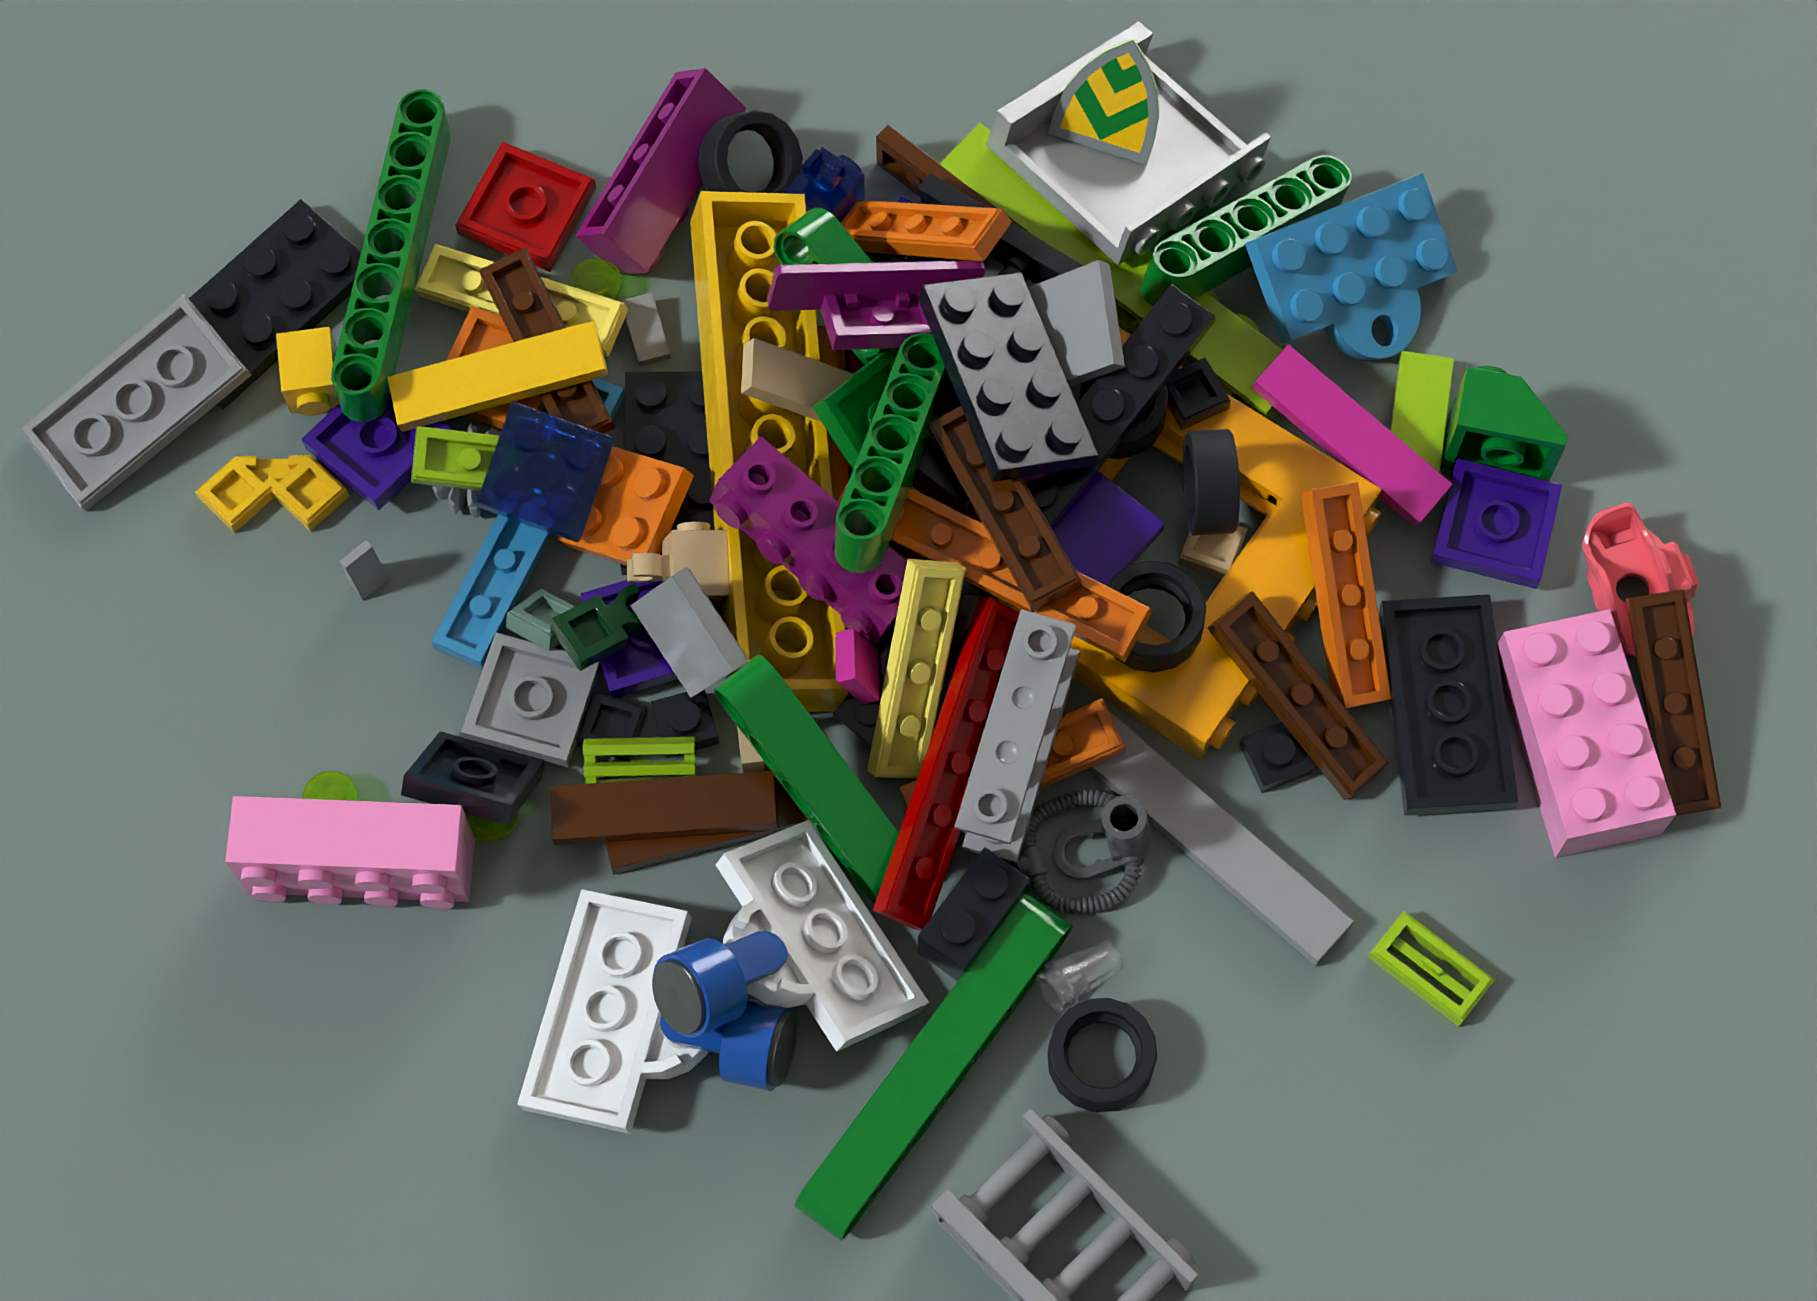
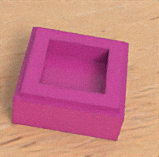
M854 628L837 632L835 637L836 682L862 704L879 701V651Z

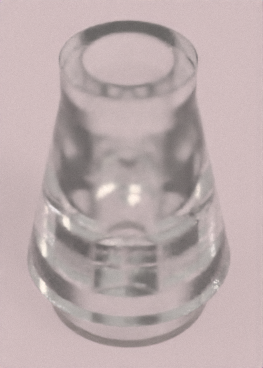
M1104 940L1096 946L1046 962L1045 970L1037 975V984L1048 1005L1054 1011L1061 1014L1069 1008L1089 999L1115 973L1124 968V963L1117 948L1110 941Z

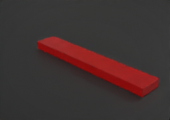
M979 597L873 911L914 930L922 931L933 915L961 831L955 829L954 826L1020 613L992 597Z

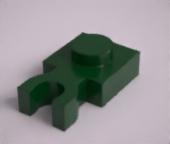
M635 583L622 589L615 601L609 605H606L598 594L552 618L551 631L579 671L625 648L629 638L626 632L646 630L636 613L629 611L626 607L638 600L640 590Z

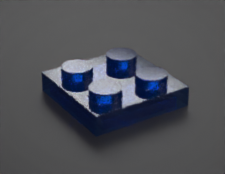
M512 401L475 506L578 543L581 540L615 438Z

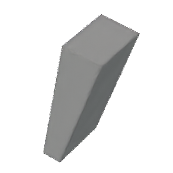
M652 292L620 300V302L625 303L628 309L625 321L639 366L671 358Z
M366 540L339 561L350 587L363 601L390 580L373 547Z

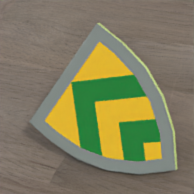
M1134 38L1105 49L1082 66L1066 85L1055 108L1047 134L1147 165L1155 142L1160 116L1158 89L1150 64Z

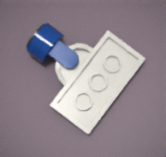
M809 820L724 853L715 865L742 905V908L730 922L723 937V944L715 939L706 938L668 953L657 961L652 977L653 996L660 1014L670 1027L689 1038L699 1037L739 1019L746 1009L748 994L765 1004L784 1008L806 1005L836 1052L920 1014L929 1004L924 993Z
M581 889L517 1105L524 1111L631 1134L646 1079H671L689 1072L708 1052L720 1054L719 1071L723 1081L773 1091L783 1083L791 1065L797 1036L796 1015L792 1012L791 1007L784 1008L769 1005L758 999L748 998L746 1009L739 1019L696 1038L681 1035L670 1027L660 1014L653 996L652 977L654 967L660 957L684 947L692 920L689 912Z

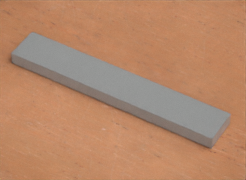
M1108 710L1126 752L1088 768V770L1118 796H1130L1140 801L1146 810L1149 823L1316 966L1351 928L1354 921Z

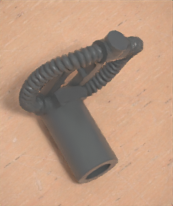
M1084 789L1083 792L1082 790H1077V792L1071 791L1070 794L1065 793L1064 796L1060 795L1058 798H1053V801L1048 800L1047 803H1042V806L1039 805L1034 809L1018 861V868L1020 872L1031 879L1032 889L1036 891L1035 895L1039 897L1041 902H1044L1046 906H1051L1052 910L1058 909L1059 912L1064 910L1065 913L1071 911L1072 914H1075L1077 911V913L1081 914L1082 912L1088 913L1089 911L1093 913L1095 910L1100 912L1101 908L1103 910L1108 909V907L1112 908L1114 904L1118 905L1120 901H1124L1125 896H1130V892L1135 890L1134 886L1138 885L1137 879H1140L1141 875L1139 873L1142 871V868L1139 866L1145 862L1143 855L1149 849L1152 841L1147 813L1140 801L1130 796L1114 798V795H1108L1107 792L1102 793L1101 790L1095 792L1094 789H1090V791ZM1083 803L1084 805L1089 803V805L1094 804V806L1103 807L1102 821L1074 825L1064 830L1058 836L1053 848L1054 860L1060 871L1067 877L1077 880L1090 879L1121 866H1126L1124 876L1120 883L1117 884V887H1113V890L1105 892L1104 895L1100 894L1099 897L1095 895L1094 898L1090 896L1088 899L1087 897L1082 899L1078 897L1076 899L1075 897L1065 898V896H1060L1056 891H1053L1046 880L1047 870L1041 848L1037 846L1035 838L1037 836V829L1044 820H1048V817H1052L1053 814L1057 815L1058 812L1062 813L1063 810L1067 811L1068 808L1072 809L1073 806L1077 807L1078 804L1082 806ZM1105 832L1111 854L1110 858L1103 861L1097 859L1095 864L1081 868L1072 866L1067 861L1065 849L1071 840L1087 835L1089 839H1093L1095 837L1094 834Z

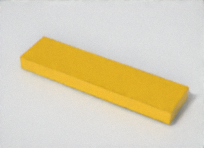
M593 320L387 377L397 425L404 432L415 429L417 426H426L609 375L598 328Z

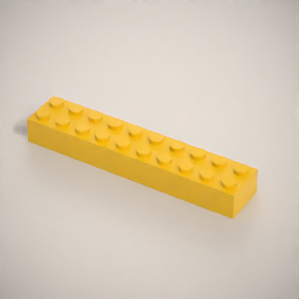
M701 191L690 221L712 493L718 479L762 436L833 498L827 429L823 423L741 394L743 345L753 338L820 361L816 311H771L767 303L774 270L777 266L781 265L773 248L774 238L777 233L806 213L805 194ZM713 505L715 530H727L729 596L721 602L722 620L747 656L748 662L758 654L767 659L808 712H835L849 693L836 682L835 637L837 632L845 630L840 614L824 600L819 601L809 596L800 586L798 578L782 564H774L766 559L759 551L756 542L740 528H733L727 525L718 516ZM739 667L738 669H736L735 671H733L732 673H730V674L727 675L726 677L729 678L732 674H734V673H735L737 670H739L741 667Z

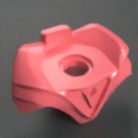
M1623 503L1598 511L1589 523L1582 543L1587 563L1586 576L1592 589L1593 600L1597 610L1610 609L1623 652L1636 659L1627 605L1618 597L1616 592L1618 583L1626 577L1633 576L1643 580L1648 586V595L1684 589L1693 638L1695 622L1690 598H1694L1699 580L1689 556L1684 554L1683 551L1680 552L1677 543L1670 542L1664 544L1660 538L1648 530L1631 503Z

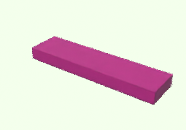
M1289 344L1251 387L1336 461L1381 488L1379 497L1414 527L1425 518L1453 485Z

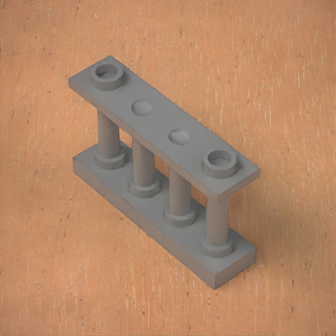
M1020 610L954 826L955 829L966 832L962 845L965 851L980 854L983 848L986 847L1007 863L1018 864L1080 658V650L1070 648L1076 624Z
M1031 1108L1022 1116L1021 1129L1030 1138L970 1197L964 1194L958 1200L947 1190L931 1205V1217L1014 1301H1071L1069 1297L1129 1237L1155 1262L1117 1301H1150L1171 1279L1186 1292L1198 1277V1274L1191 1268L1196 1261L1188 1250L1172 1237L1165 1242L1066 1144L1070 1140V1136L1061 1124L1049 1114H1045L1040 1118ZM1047 1154L1071 1180L1011 1239L1005 1236L999 1241L984 1226L989 1220L986 1214ZM1089 1196L1113 1221L1053 1281L1046 1278L1041 1283L1025 1267L1030 1262L1028 1255Z

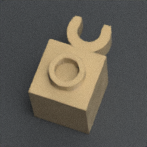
M706 522L678 524L677 530H672L662 541V555L656 553L632 554V559L627 560V582H664L687 567L691 570L713 606H718L729 596L727 530H710V524Z

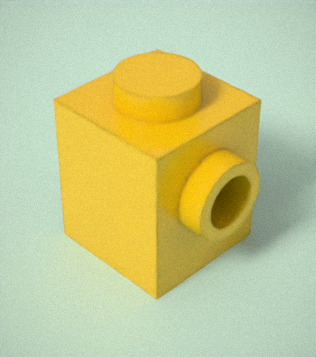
M330 327L277 333L281 392L290 413L315 416L324 414L330 408L337 406L339 402L331 380L337 345Z

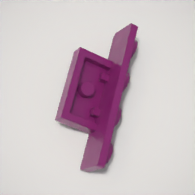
M982 261L779 265L774 270L767 303L771 311L821 310L832 350L900 348L904 340L911 335L919 333L932 334L917 298L924 285L983 278L986 270Z

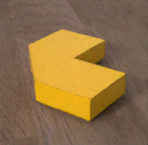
M289 455L288 459H258L257 456H235L195 491L198 499L234 533L273 498L282 504L311 532L350 497L347 489L311 455Z

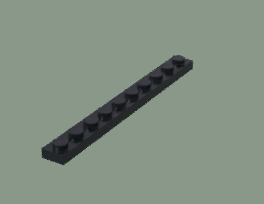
M1172 284L1123 344L1122 350L1125 367L1099 376L1077 403L1098 453L1091 467L1047 473L1043 477L1025 482L1051 529L1063 517L1216 321L1214 314ZM965 580L963 581L948 662L965 641L979 597L998 599V597ZM892 640L879 655L880 700ZM849 693L833 716L872 746L880 700L862 704Z

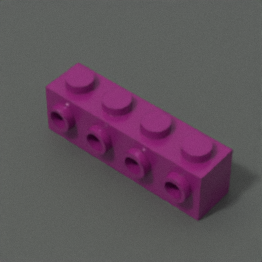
M706 68L676 72L575 236L617 274L647 273L662 258L664 244L673 229L678 227L686 218L689 211L688 204L698 188L703 185L698 168L699 147L707 130L723 117L745 112L746 107Z
M760 436L718 479L709 502L715 506L716 513L727 525L733 528H740L750 536L766 559L774 564H782L798 578L800 586L809 596L819 601L824 600L840 614L842 622L848 629L854 628L863 637H867L876 645L896 622L907 561L888 546L884 560L874 570L865 573H855L844 569L837 562L834 555L836 516L840 504Z

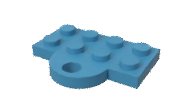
M1423 173L1245 243L1280 342L1293 341L1324 328L1329 339L1342 353L1361 361L1388 358L1404 350L1413 340L1420 323L1421 302L1418 288L1458 272ZM1376 318L1383 322L1387 330V339L1383 346L1379 345L1372 336V324Z

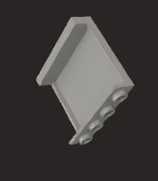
M1139 21L998 109L986 144L1117 265H1120L1136 253L1140 256L1148 253L1162 235L1171 229L1175 232L1183 229L1192 220L1195 213L1205 206L1210 208L1217 206L1226 197L1230 189L1240 182L1245 185L1252 182L1265 166L1263 156L1271 139L1265 132L1246 145L1146 57L1153 33ZM1134 38L1150 64L1158 89L1160 116L1155 142L1147 165L1047 134L1055 108L1066 85L1082 66L1105 49Z

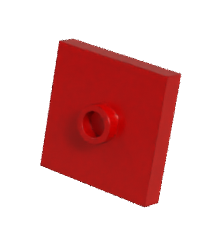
M502 141L455 224L457 234L507 255L526 247L535 266L551 272L597 188L595 179Z

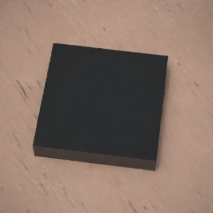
M440 731L405 773L401 796L430 804L461 805L466 814L509 825L541 780L544 760Z

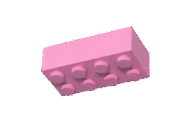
M1610 609L1503 632L1497 644L1503 691L1555 858L1662 835L1676 816Z
M233 796L225 862L246 893L252 894L251 897L259 901L282 902L286 900V895L308 896V900L314 903L333 905L341 903L342 897L364 898L365 903L373 906L392 907L398 904V900H420V904L424 907L449 909L454 907V902H470L475 836L461 805Z

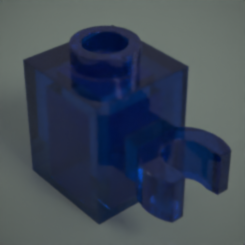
M822 147L820 150L815 149L803 163L802 172L786 189L785 194H805L806 212L813 208H823L832 213L841 223L857 200H865L864 174L851 158L845 155L836 156Z

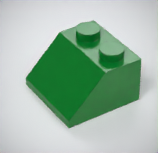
M1467 366L1450 410L1441 468L1453 470L1458 458L1550 481L1566 447L1568 435L1521 376L1507 374L1505 370L1495 366H1480L1478 368Z

